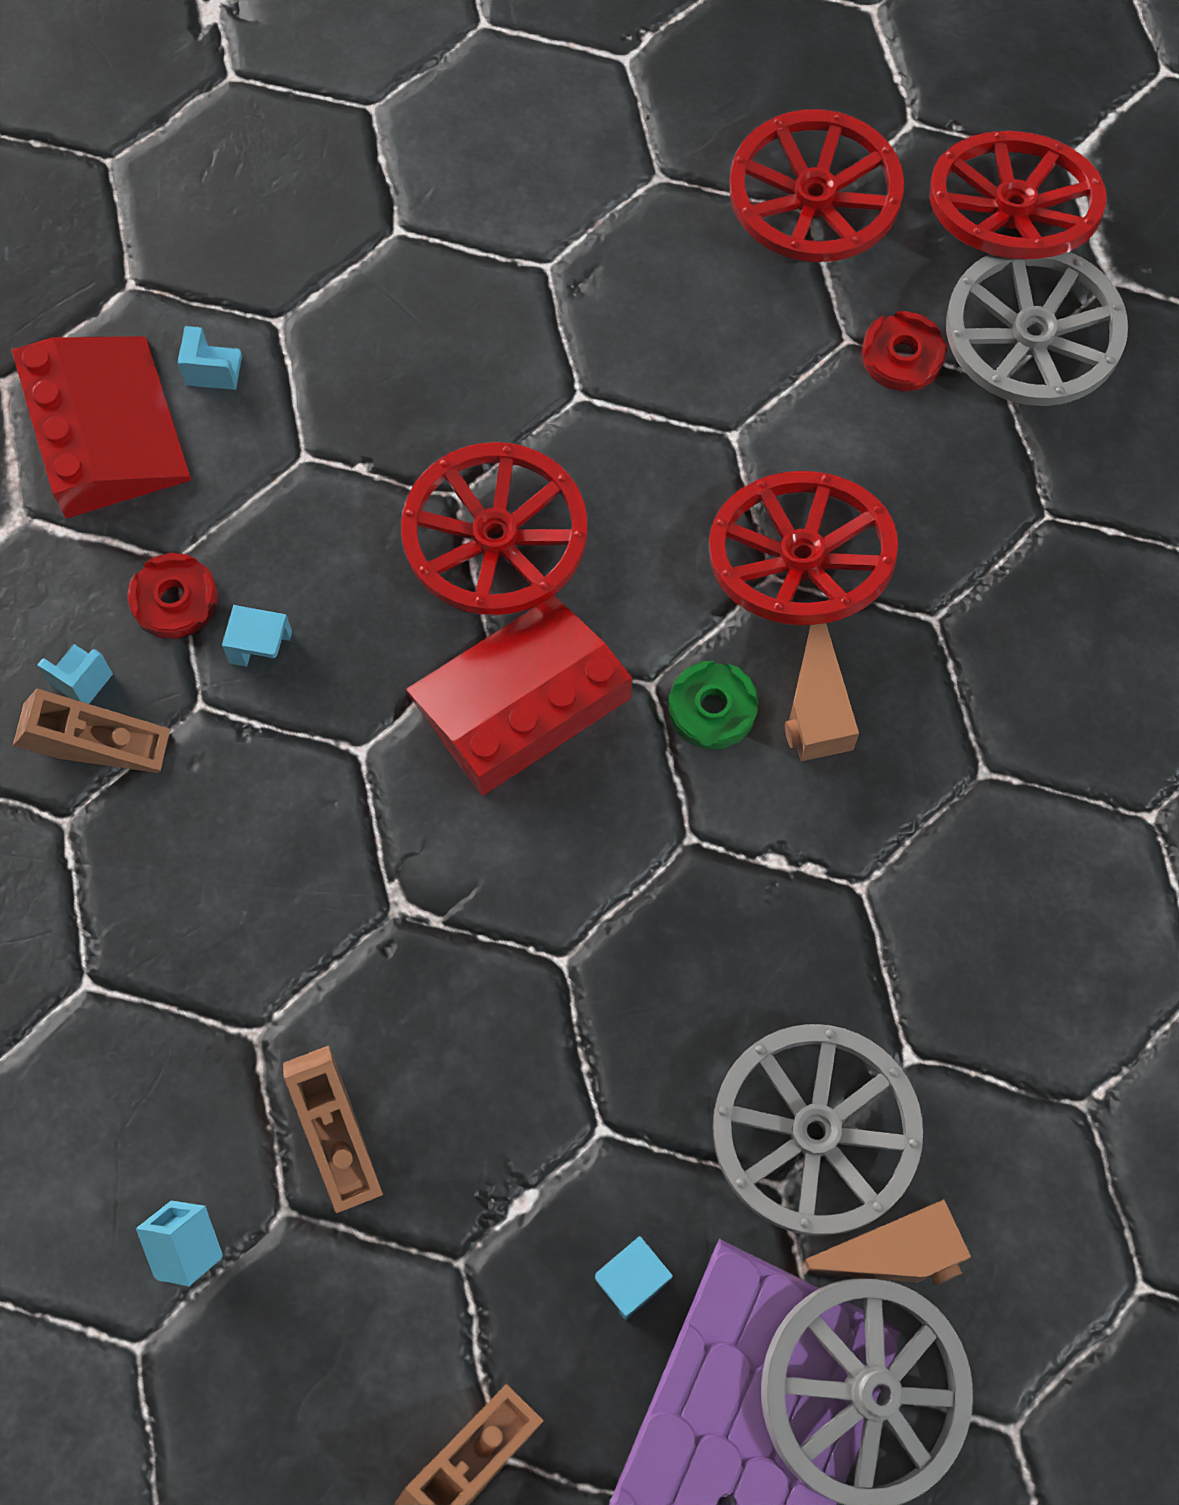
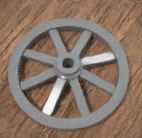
M1067 252L1050 258L1026 260L989 254L967 269L956 284L947 310L946 333L951 351L958 364L979 386L1011 402L1033 406H1051L1080 399L1100 387L1109 378L1116 368L1126 345L1128 320L1121 296L1109 278L1092 263L1078 255ZM1026 266L1046 267L1064 273L1043 307L1034 306ZM1011 268L1020 312L1018 314L983 288L980 283L999 271ZM1076 280L1085 285L1102 306L1059 320L1054 315ZM968 297L975 300L1009 328H965L963 312ZM1108 321L1109 344L1106 353L1058 337L1059 335ZM1010 343L1015 345L996 370L986 364L971 346V344ZM1048 350L1095 367L1084 375L1063 383ZM1025 355H1032L1046 385L1028 384L1008 377Z
M806 1024L788 1027L765 1036L749 1047L736 1060L728 1071L716 1100L713 1116V1141L720 1168L727 1182L749 1209L767 1222L790 1232L812 1236H831L854 1231L870 1224L887 1212L903 1195L912 1181L920 1160L923 1145V1123L919 1102L908 1077L886 1051L871 1040L853 1031L831 1025ZM820 1045L812 1104L806 1106L773 1055L796 1046ZM838 1048L859 1057L879 1074L834 1109H831L827 1106L835 1050ZM758 1065L761 1066L794 1115V1119L733 1106L741 1085ZM887 1087L891 1089L900 1110L903 1135L842 1128L841 1122ZM731 1122L789 1135L791 1140L744 1172L734 1149ZM811 1125L820 1127L823 1131V1138L820 1140L810 1138L807 1133V1127ZM837 1144L901 1151V1156L892 1178L878 1195L840 1151ZM799 1153H802L805 1157L799 1211L795 1212L769 1199L754 1184ZM824 1156L864 1205L841 1214L814 1215L820 1157Z
M849 1279L835 1282L816 1290L799 1302L785 1317L778 1327L766 1354L761 1381V1400L766 1428L778 1455L787 1468L804 1485L819 1495L844 1505H899L918 1497L930 1489L943 1477L957 1458L969 1429L972 1414L973 1387L971 1371L962 1343L954 1328L937 1307L917 1292L900 1284L878 1279ZM863 1298L867 1365H863L820 1317L823 1312L842 1302ZM882 1300L903 1308L922 1324L920 1329L887 1368H885ZM806 1328L848 1374L845 1382L786 1377L792 1352ZM935 1341L947 1372L948 1390L902 1387L900 1384L902 1378L932 1342ZM879 1385L881 1395L879 1400L875 1402L872 1393L875 1386ZM785 1394L844 1399L847 1407L799 1446L789 1424ZM901 1404L948 1407L941 1434L930 1453L927 1452L900 1412ZM864 1418L854 1486L846 1485L824 1474L811 1461ZM885 1420L916 1468L893 1482L873 1486L882 1422Z

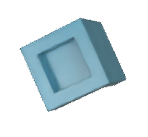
M185 326L177 362L185 385L236 390L242 360L241 351L234 348L208 346L202 327Z
M233 605L222 643L229 663L247 667L250 654L275 658L278 654L281 640H290L292 634L287 615Z
M75 644L56 666L44 658L37 665L50 686L70 699L87 704L93 700L113 675L100 652L92 649L90 653H87Z
M170 1201L136 1228L156 1280L190 1286L222 1258L221 1248L206 1207L203 1205Z
M641 1236L635 1239L595 1274V1280L617 1306L619 1314L625 1321L667 1286L673 1277Z

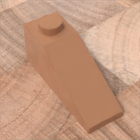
M826 623L810 625L790 719L784 723L790 748L797 747L801 762L852 751L859 736Z
M36 688L23 704L13 746L57 759L159 773L170 728Z
M328 1045L284 1062L285 1082L335 1212L339 1213L382 1196L383 1193L330 1046Z
M942 1200L809 1257L801 1266L806 1275L915 1283L931 1277L936 1286L961 1275L962 1271L959 1264L971 1258V1255L945 1200Z
M506 1384L403 1490L394 1505H469L544 1420Z

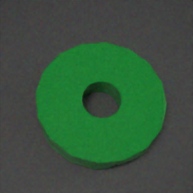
M702 661L687 667L675 679L668 698L669 718L675 731L688 743L704 749H724L739 743L752 730L758 714V692L751 678L737 666L728 663L726 665L714 664L715 661ZM714 695L720 697L726 704L725 709L715 714L705 711L700 704L705 697Z

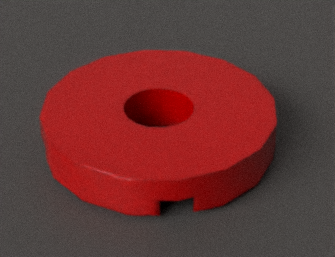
M902 311L895 312L894 316L887 318L884 315L874 321L866 331L861 355L863 365L872 379L889 389L902 392L919 390L933 383L942 372L948 350L946 341L944 343V339L941 336L942 331L936 323L921 314ZM897 345H908L913 348L915 354L903 357L898 355L893 348Z
M167 553L153 557L144 564L145 568L140 570L138 575L135 573L130 580L127 594L130 611L144 631L159 638L178 639L192 635L204 627L216 611L219 594L214 577L206 566L188 554ZM179 587L184 590L183 597L175 603L161 601L162 595L169 588Z

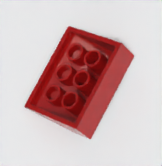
M146 336L52 337L11 350L51 490L66 519L191 481Z
M553 595L548 600L407 688L406 692L478 792L483 796L630 700L632 677L606 643Z

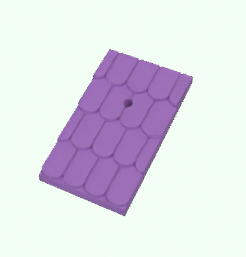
M721 1239L718 1240L609 1505L837 1504V1502L823 1497L808 1488L787 1468L769 1436L761 1400L763 1366L770 1343L778 1327L799 1302L820 1288ZM845 1301L823 1312L820 1315L823 1321L863 1365H867L864 1310ZM883 1320L885 1368H887L897 1351V1342L901 1332L898 1326ZM806 1328L792 1352L786 1377L845 1382L848 1374ZM879 1385L875 1386L872 1393L875 1402L881 1390ZM785 1394L789 1424L799 1446L847 1407L844 1399ZM864 1418L811 1461L824 1474L840 1483L845 1484L860 1448Z

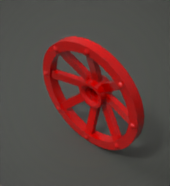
M807 109L776 116L758 126L745 138L733 159L729 191L731 204L739 222L761 245L777 254L795 260L830 262L858 255L875 245L886 235L894 224L900 210L904 192V177L900 161L892 146L874 128L857 118L840 112ZM806 130L828 132L817 167H807L790 133ZM840 135L854 140L871 153L835 176L829 172ZM777 139L797 179L794 180L753 161V158L764 146ZM881 166L887 182V196L838 192ZM747 174L790 195L752 205L745 188V175ZM833 206L881 210V212L867 227L856 232ZM795 209L801 211L792 236L776 230L762 219L763 217ZM822 216L841 238L830 241L805 240L813 217Z
M996 131L978 134L951 146L935 164L929 189V199L935 216L953 236L975 249L992 255L1026 260L1062 255L1088 241L1101 223L1107 198L1106 188L1099 172L1083 155L1054 139L1020 131ZM1008 152L1026 153L1043 159L1026 181L1014 179ZM994 153L1000 180L999 187H996L965 161L980 155ZM1056 164L1067 170L1079 181V183L1038 195L1037 189ZM954 172L986 198L948 193L946 181L949 175ZM1087 196L1089 205L1088 212L1084 217L1043 209ZM957 209L992 213L993 215L979 225H976ZM1031 221L1062 227L1067 230L1058 234L1041 237ZM1002 226L1017 228L1023 238L995 233V231Z
M487 442L473 444L443 456L427 468L417 479L408 494L402 512L401 535L404 552L419 582L444 603L475 614L505 615L517 613L548 600L560 591L574 575L580 565L587 543V512L581 492L574 480L550 457L532 448L513 443ZM499 463L493 508L485 510L459 474V471L476 465ZM513 465L529 469L549 482L512 514L507 511ZM446 480L473 517L474 522L469 523L422 510L430 495ZM559 494L562 496L570 513L572 529H518ZM418 526L473 540L428 562L418 542ZM492 535H501V537L497 539L490 538V536ZM515 545H568L561 560L545 577L515 547ZM481 553L484 555L476 592L457 587L439 575ZM504 556L531 586L510 593L490 594L498 557Z
M815 471L783 472L758 479L746 485L723 504L713 521L710 531V562L720 587L735 603L745 610L778 623L790 625L825 624L841 620L861 611L877 599L885 590L895 570L898 538L895 524L885 506L862 486L828 473ZM789 493H815L805 529L794 530L776 496ZM829 496L851 505L862 513L824 538L818 534ZM761 502L782 541L778 542L737 525L735 522L748 509ZM872 526L878 535L881 545V555L829 553ZM727 538L776 558L732 567L725 549ZM823 569L873 572L862 584L846 593ZM782 572L787 573L776 599L758 592L744 582ZM808 579L830 599L813 603L791 602L801 580Z

